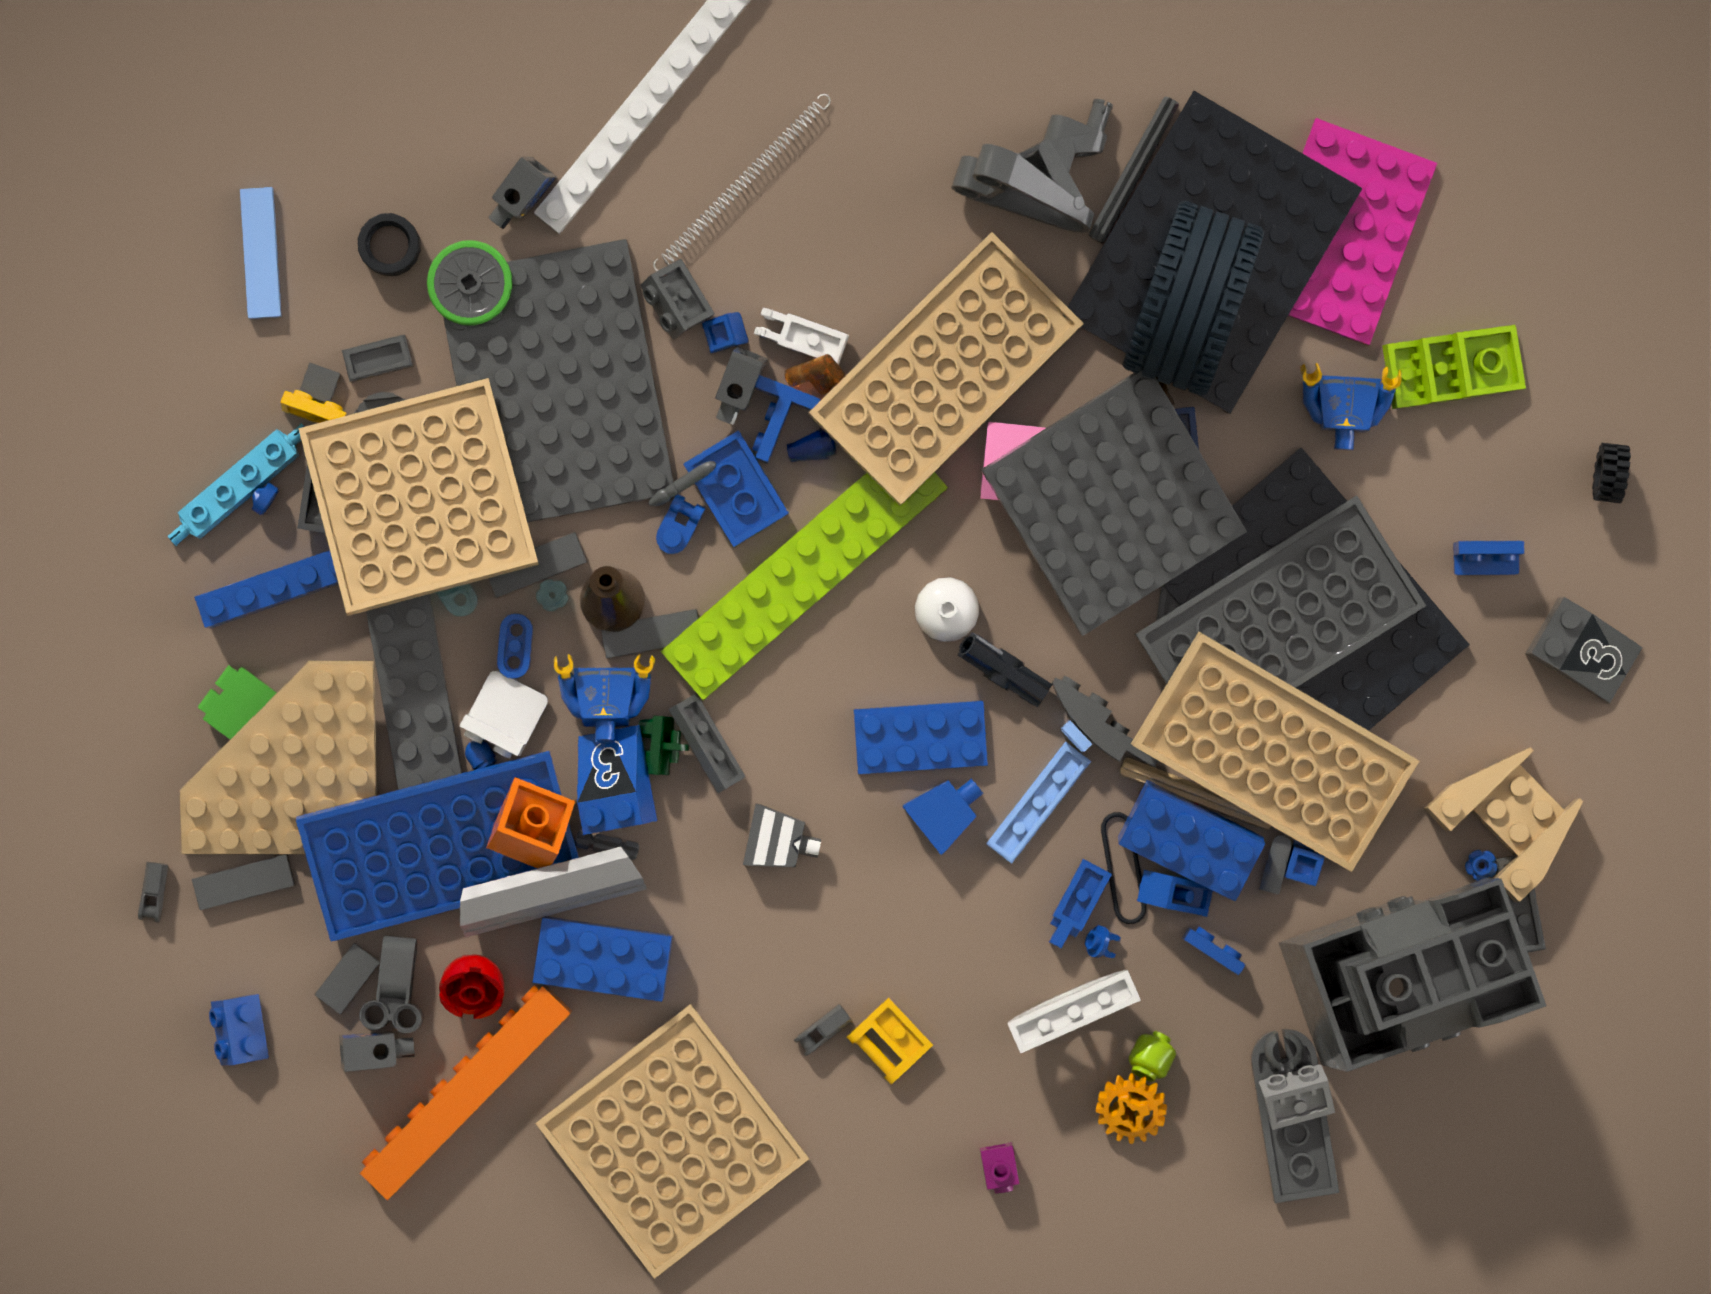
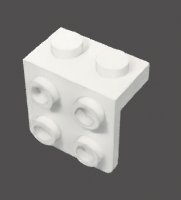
M492 671L486 679L469 714H465L460 727L466 729L464 736L480 744L483 739L495 744L493 751L509 759L512 754L521 756L548 704V698L512 678L505 677L499 671Z

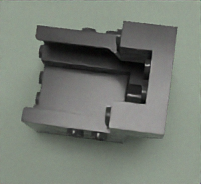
M1485 878L1426 900H1414L1413 896H1401L1381 906L1359 911L1356 915L1278 942L1321 1065L1346 1072L1408 1050L1415 1052L1430 1046V1042L1441 1038L1442 1041L1461 1035L1460 1031L1471 1027L1481 1028L1501 1023L1547 1006L1502 878ZM1399 978L1403 983V990L1400 995L1394 997L1389 991V984L1393 979Z

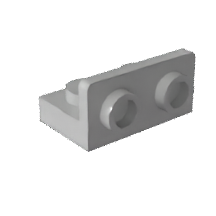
M1322 1065L1304 1066L1297 1071L1275 1074L1259 1081L1272 1130L1335 1113L1329 1082Z

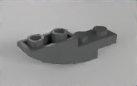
M1065 675L1062 680L1057 677L1054 678L1051 684H1053L1052 686L1060 703L1075 725L1090 741L1117 761H1120L1127 751L1146 764L1155 767L1158 762L1157 759L1131 744L1133 739L1127 736L1130 731L1128 728L1114 720L1111 725L1106 723L1112 712L1106 708L1109 703L1108 701L1093 692L1090 697L1078 691L1081 685Z

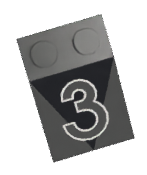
M1561 597L1556 600L1525 654L1610 703L1643 647L1571 600Z

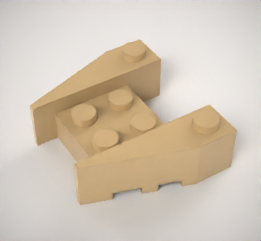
M1531 747L1447 786L1424 808L1446 832L1452 831L1472 812L1516 856L1493 877L1502 878L1507 895L1514 902H1520L1544 879L1583 803L1580 798H1577L1563 809L1520 765L1534 751Z

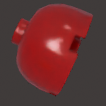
M477 954L463 955L453 960L445 968L439 984L440 1002L447 1011L463 1018V1013L468 1015L474 1014L473 1019H481L492 1015L501 1007L505 993L503 974L497 965L487 957Z

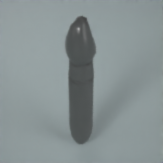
M705 462L671 483L666 489H660L651 498L649 505L656 507L666 504L671 497L678 495L713 472L716 462Z

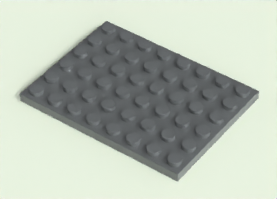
M627 239L507 262L512 275V290L506 306L496 317L478 325L457 324L446 319L444 316L443 319L456 386L489 378L527 523L651 499L660 489H666L674 481ZM473 276L462 282L466 290H470V288L477 284Z

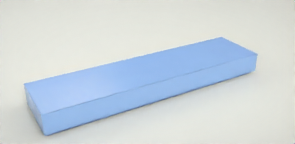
M274 188L240 189L248 319L282 317Z
M1065 741L986 844L1012 864L1091 761Z

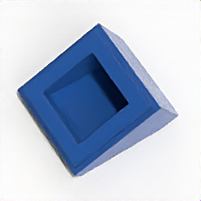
M739 312L727 313L702 322L711 354L748 343L744 323Z

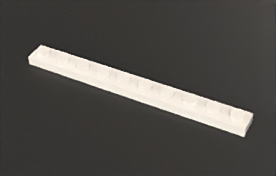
M707 0L539 205L534 214L560 234L751 0Z

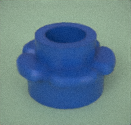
M1475 850L1469 854V859L1465 863V869L1468 875L1473 876L1474 880L1479 881L1493 877L1496 874L1497 864H1495L1496 858L1493 853L1487 850L1484 852ZM1481 862L1485 865L1482 869L1479 868V863Z

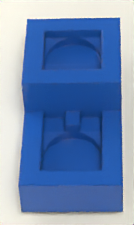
M1294 839L1284 877L1316 886L1325 856Z

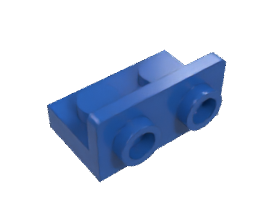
M1524 541L1454 542V574L1517 575L1519 574V555L1524 554Z

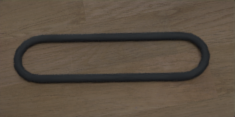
M1113 812L1103 819L1101 834L1107 870L1112 874L1109 882L1114 911L1121 922L1135 924L1144 918L1146 903L1141 902V913L1135 919H1126L1119 911L1106 824L1114 817H1120L1126 821L1128 816L1121 812ZM1133 852L1139 888L1142 876L1138 854Z

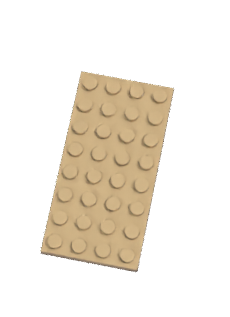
M991 232L808 415L901 506L1084 323Z
M1198 632L1131 742L1134 747L1351 872L1420 762L1410 754L1201 632Z

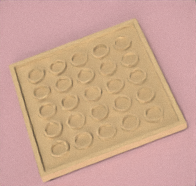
M489 378L298 428L347 616L539 565Z
M692 1004L681 1010L535 1123L654 1279L810 1159Z

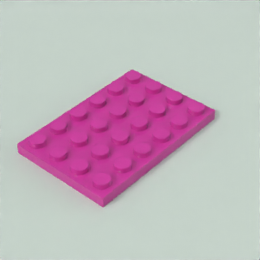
M1315 118L1302 153L1358 185L1362 190L1288 316L1369 346L1437 163Z

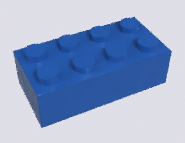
M1146 780L1118 835L1119 845L1235 902L1265 846L1263 836L1149 780Z
M544 916L541 922L533 983L662 1002L666 987L673 935Z

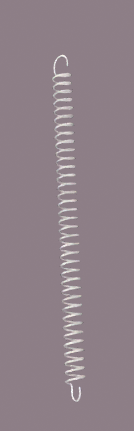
M821 94L818 96V99L820 96L823 95L828 97L829 103L825 108L821 107L816 102H812L814 108L808 106V110L810 111V113L808 111H803L806 117H804L803 115H799L801 121L795 119V123L797 124V126L791 123V127L793 130H791L790 128H786L788 134L782 132L784 139L778 136V140L780 143H778L777 141H773L775 147L769 145V148L772 152L765 149V153L767 156H765L764 154H760L763 161L759 158H756V161L759 165L752 162V166L754 167V169L748 167V171L750 172V174L746 171H743V174L746 178L739 175V179L741 180V182L735 180V184L737 185V187L733 184H730L733 191L726 188V192L728 193V195L722 193V196L725 200H723L720 197H717L720 204L713 201V204L716 207V209L712 206H709V209L712 213L705 210L704 212L706 216L700 214V217L703 220V222L699 219H696V222L699 226L692 223V227L694 228V230L687 227V230L690 233V235L686 232H683V235L686 239L679 236V240L681 241V243L674 240V243L678 248H676L673 245H670V248L673 252L666 249V253L668 254V256L665 254H661L668 265L669 263L664 258V256L672 262H674L673 258L670 256L668 251L675 257H678V255L673 248L678 250L680 253H683L680 247L677 245V243L685 249H687L686 245L683 243L681 238L688 244H691L689 239L686 237V235H688L690 238L695 240V237L692 235L690 230L698 236H700L699 232L696 230L694 226L699 228L701 231H704L702 226L699 224V222H701L703 225L708 227V224L705 222L703 217L711 223H713V221L707 213L712 215L714 218H717V216L714 214L712 209L721 214L720 210L717 208L715 203L724 210H726V208L720 200L725 202L727 205H730V203L727 201L724 195L732 201H734L733 197L730 195L728 190L735 196L739 197V195L733 189V187H735L740 192H743L737 184V182L745 188H747L746 184L743 182L741 178H743L751 184V181L746 176V174L751 176L753 179L756 178L752 174L750 169L758 175H760V173L754 165H756L764 171V168L761 166L759 161H761L766 166L769 165L764 160L763 156L771 162H773V160L767 152H769L777 158V155L774 153L771 147L779 153H782L775 143L779 144L782 148L786 149V147L780 140L782 139L790 145L789 141L786 139L784 134L792 140H795L788 130L793 132L795 135L799 136V134L793 128V126H795L801 132H803L802 128L799 126L797 121L805 127H807V125L801 117L806 119L808 122L812 123L806 115V113H808L814 119H816L814 114L811 112L810 108L818 114H820V112L817 110L814 104H816L823 110H825L830 105L831 100L827 94ZM657 258V259L654 261L653 266H654V269H655L656 271H659V270H657L656 267H655V263H656V261L658 260V258Z

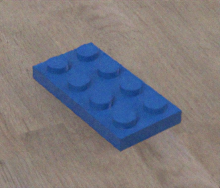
M983 701L854 709L858 774L988 766Z

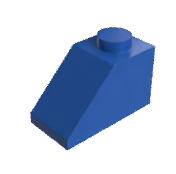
M1144 870L1137 901L1166 909L1208 916L1213 890L1190 879Z

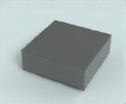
M309 362L299 391L311 395L316 400L332 402L341 374Z

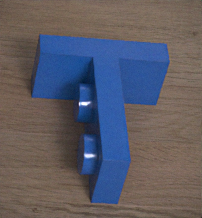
M760 375L755 386L756 390L779 398L777 404L774 402L770 403L764 420L769 421L765 434L758 433L752 450L757 451L755 458L768 464L791 405L794 404L811 411L821 399Z

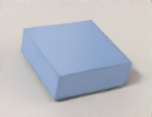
M1070 720L1060 728V731L1080 752H1085L1092 745Z

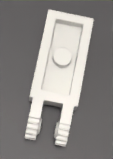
M767 308L762 309L760 315L768 320L784 323L781 334L772 332L764 327H756L755 335L778 342L777 345L839 366L849 338L848 334L789 313L785 315Z

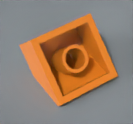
M515 777L497 816L486 848L535 868L552 865L559 853L575 801Z

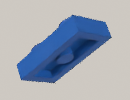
M1188 927L1182 939L1237 975L1241 973L1246 965L1239 960L1242 956L1241 953L1227 944L1221 949L1212 943L1215 936L1201 927H1198L1196 931Z

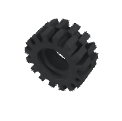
M1603 442L1599 446V452H1597L1596 456L1597 461L1594 465V482L1592 484V495L1595 501L1619 504L1623 502L1625 489L1628 486L1627 479H1629L1631 462L1629 460L1631 453L1629 446Z

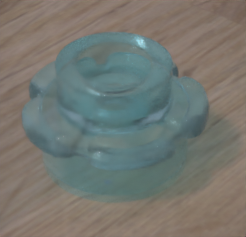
M545 580L540 584V590L536 592L537 602L542 604L543 608L547 611H556L557 608L564 607L568 601L567 588L561 581ZM551 592L555 593L554 598L549 597Z

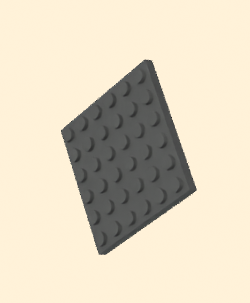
M1140 371L1139 374L1133 373L981 469L1082 636L1247 532L1156 377L1154 380L1144 377Z

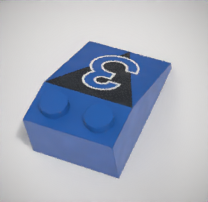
M640 725L615 729V742L610 744L596 743L595 733L578 736L577 805L583 835L657 821Z

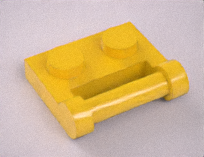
M889 997L846 1037L852 1044L856 1043L885 1074L884 1078L890 1085L933 1046L928 1038ZM871 1027L902 1059L896 1066L865 1034Z

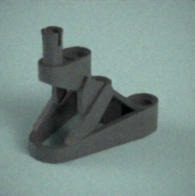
M1094 99L1086 125L1066 116L1052 115L1043 141L1019 154L997 145L983 144L978 158L972 156L961 157L951 187L952 190L975 201L1064 230L1080 233L1088 232L1095 214L1085 206V201L1069 171L1073 158L1093 156L1103 152L1108 137L1104 131L1110 112L1113 109V104L1107 102L1105 106V100Z

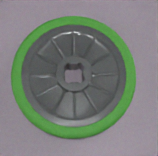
M460 241L449 245L435 257L428 272L427 289L432 304L446 319L461 325H478L493 319L504 309L511 295L512 275L505 258L492 246L480 241ZM473 276L477 284L470 288V290H466L462 282Z

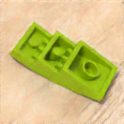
M1516 325L1457 332L1450 335L1427 337L1382 346L1385 367H1388L1387 377L1393 379L1398 376L1399 370L1402 372L1401 384L1396 388L1391 403L1392 410L1526 389Z

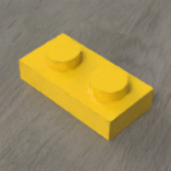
M295 390L294 393L285 391L280 402L282 411L315 423L347 416V413L343 411L340 405L325 401L324 404L313 401L311 395L299 390Z

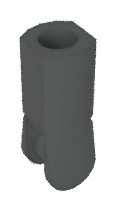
M1285 835L1276 836L1272 841L1268 856L1269 860H1267L1260 890L1275 894L1280 893L1287 866L1286 863L1291 850V841Z
M146 862L138 920H143L146 917L155 919L157 923L160 922L168 864ZM148 896L157 897L156 906L146 904Z
M838 1004L794 1039V1042L797 1043L799 1041L806 1051L804 1055L808 1056L853 1021L843 1007ZM816 1028L823 1036L817 1043L809 1034Z

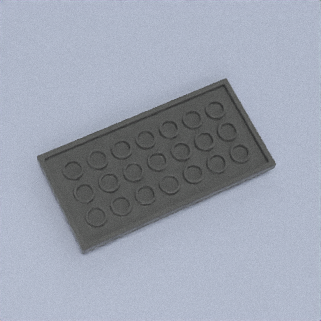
M1356 495L1135 635L1166 685L1198 632H1201L1296 688L1421 610L1426 604Z

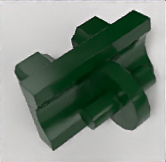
M653 715V719L639 720L638 725H640L642 737L651 738L650 751H645L648 774L670 775V764L679 762V750L689 751V745L680 744L681 731L674 730V718Z

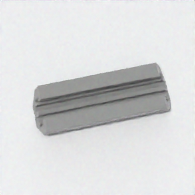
M617 847L463 888L460 900V928L464 931L465 937L646 890L647 887L629 856L622 847Z

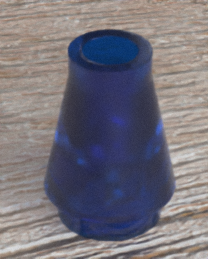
M822 428L793 443L787 444V452L791 463L797 461L829 460L830 456L837 454L835 441Z

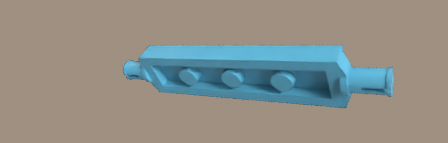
M301 423L288 435L276 429L177 512L182 524L171 534L167 535L171 542L177 546L190 534L201 539L248 500L257 488L263 487L298 458L299 452L295 446L301 441L298 428L305 426Z

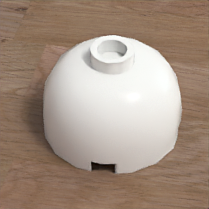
M951 577L938 578L928 583L918 594L915 604V616L921 630L930 638L942 642L957 641L968 635L976 625L979 616V603L973 589L963 581Z

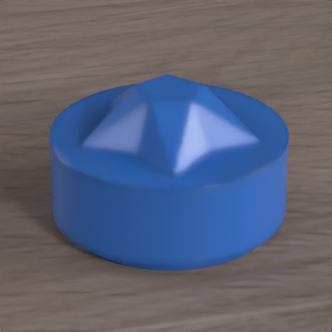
M270 482L264 487L257 488L252 495L253 507L251 510L259 515H264L277 496L279 488Z

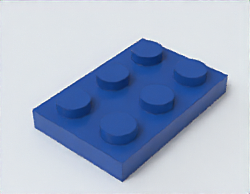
M739 430L683 463L686 470L690 472L705 462H716L713 472L695 484L733 547H736L789 514Z

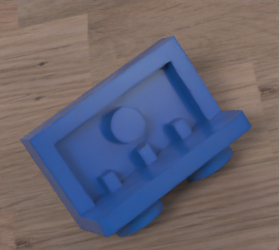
M259 994L211 1001L209 1020L212 1027L215 1028L217 1041L214 1044V1051L217 1059L220 1060L221 1066L268 1059L269 1055Z

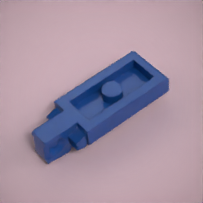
M1082 859L1052 915L1053 918L1050 924L1055 926L1056 929L1049 943L1062 948L1069 934L1075 938L1077 937L1079 931L1083 930L1112 875L1111 873Z

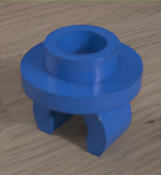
M1098 925L1086 936L1085 946L1087 952L1094 958L1101 956L1115 958L1116 954L1108 951L1107 948L1109 941H1120L1121 937L1109 932L1106 927Z

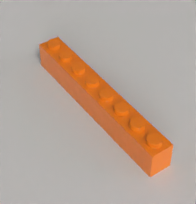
M545 984L540 989L534 985L521 998L525 1003L517 1013L511 1009L498 1022L502 1028L494 1036L488 1032L475 1045L479 1049L477 1054L472 1059L466 1055L453 1068L457 1074L449 1082L443 1078L430 1091L434 1096L426 1106L420 1102L407 1115L411 1121L403 1129L397 1125L384 1138L388 1143L380 1153L374 1149L361 1162L365 1168L360 1174L387 1201L571 1014L572 1010Z

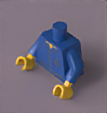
M1315 363L1316 370L1311 374H1307L1305 364L1301 365L1300 371L1304 380L1303 404L1313 422L1320 424L1321 430L1335 431L1334 449L1354 450L1355 432H1368L1370 427L1379 424L1389 410L1396 388L1400 386L1402 379L1401 370L1398 371L1396 378H1388V367L1382 370V384L1380 385L1381 379L1323 376L1318 363Z
M568 654L569 665L566 667H560L557 664V656H555L554 669L560 674L558 682L561 698L572 716L582 720L583 726L595 727L596 743H614L615 727L629 726L630 718L638 716L648 701L651 684L649 672L655 664V658L652 655L649 661L650 666L647 667L640 664V654H638L634 661V668H574V674L570 673L573 669V658L570 654Z

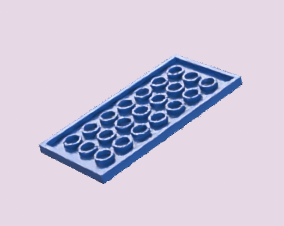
M550 751L297 816V827L330 941L460 908L463 888L538 869L486 847L497 816L515 777L562 796ZM569 822L559 853L552 865L579 858Z

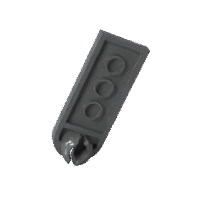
M1282 1029L1286 1058H1280L1279 1035L1276 1030L1261 1036L1255 1043L1251 1053V1066L1274 1203L1339 1193L1327 1115L1272 1130L1269 1123L1259 1081L1275 1074L1297 1071L1304 1066L1318 1065L1313 1043L1304 1034L1293 1029Z

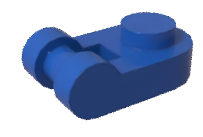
M680 494L676 495L657 531L656 541L659 548L668 554L682 552L687 547L706 510L705 507L698 503L694 506L685 501L686 497ZM679 512L689 517L686 526L675 521Z

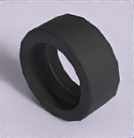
M382 213L370 218L361 228L357 239L358 252L362 261L375 273L383 276H398L409 271L417 262L421 252L420 237L416 228L406 218L394 213ZM384 226L400 228L408 239L406 255L400 261L393 264H385L378 261L370 250V241L373 234Z

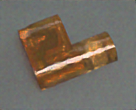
M825 354L788 368L784 374L786 382L790 387L810 381L821 395L829 393L845 377V373L830 354Z

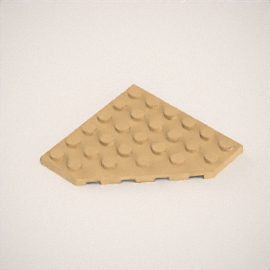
M308 661L180 789L182 854H305L296 823L297 816L377 796L374 661Z

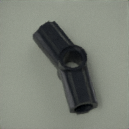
M973 632L968 637H965L959 646L957 656L984 673L983 676L1006 691L1011 690L1037 708L1053 685L1025 667V663L1002 648L999 650Z

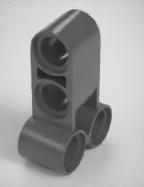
M384 935L376 1000L365 1003L359 1013L360 1021L366 1028L377 1030L386 1026L390 1020H392L395 1029L402 1033L414 1032L422 1026L424 1013L418 1005L411 1003L417 939ZM376 1005L383 1010L384 1018L381 1023L375 1024L368 1019L367 1013L371 1006ZM404 1009H410L416 1015V1022L412 1027H405L400 1022V1014Z

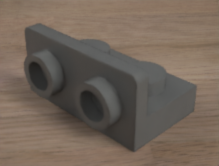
M682 259L651 274L640 285L646 302L653 306L659 316L662 328L670 334L672 339L680 337L685 331L704 322L715 314Z

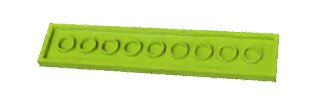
M934 472L899 506L867 473L864 474L660 652L704 701L947 490L948 487Z

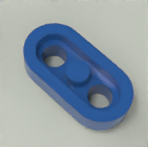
M511 614L505 617L500 625L497 666L505 677L512 679L524 676L528 672L531 663L533 625L526 616L521 614ZM520 624L523 627V632L520 636H514L511 633L513 625ZM512 656H517L520 659V665L516 669H512L508 664Z

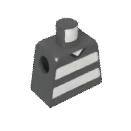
M756 803L743 865L796 867L799 854L818 858L821 839L803 835L804 821Z

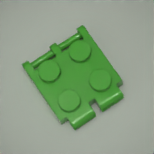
M228 665L215 683L224 691L220 695L215 690L210 689L198 705V708L206 713L203 718L204 721L231 740L277 692L244 667L237 671Z

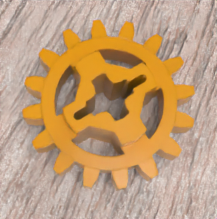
M1130 1073L1128 1080L1124 1081L1118 1075L1115 1085L1107 1081L1105 1091L1099 1092V1102L1096 1105V1113L1100 1114L1098 1123L1099 1125L1107 1124L1105 1131L1107 1135L1115 1131L1117 1133V1141H1120L1123 1136H1127L1129 1143L1133 1144L1135 1137L1139 1136L1143 1142H1146L1148 1132L1156 1136L1158 1126H1164V1115L1167 1113V1104L1163 1103L1165 1094H1156L1158 1084L1155 1082L1148 1086L1146 1084V1076H1143L1140 1081H1136L1134 1074ZM1118 1096V1101L1114 1102L1113 1106L1110 1107L1111 1101ZM1153 1110L1152 1116L1145 1121V1116L1149 1115L1150 1111Z

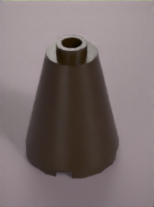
M611 566L600 567L592 573L581 590L580 607L586 620L599 630L623 631L630 628L643 612L645 602L643 588L637 578L625 570Z

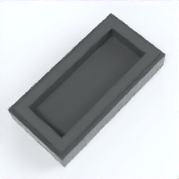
M405 334L342 350L349 382L414 367Z
M353 943L315 993V996L336 1012L342 1014L380 964V961L357 943Z

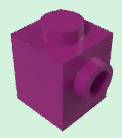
M1012 1142L980 1148L987 1190L994 1189L995 1194L1013 1191V1185L1019 1184Z

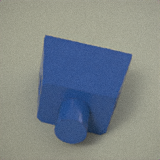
M972 778L957 790L947 780L903 805V808L942 855L977 817L969 805L984 793Z

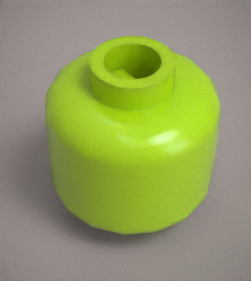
M1154 1031L1152 1035H1140L1128 1058L1129 1064L1132 1066L1131 1071L1140 1078L1146 1076V1081L1149 1082L1165 1078L1176 1057V1050L1170 1045L1171 1039L1157 1031Z

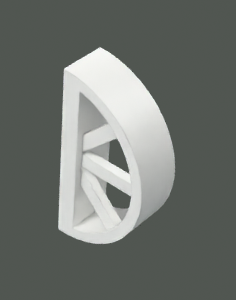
M1123 970L1098 978L1051 998L1014 1017L1007 1024L1020 1053H1023L1139 1002L1141 999L1128 970Z

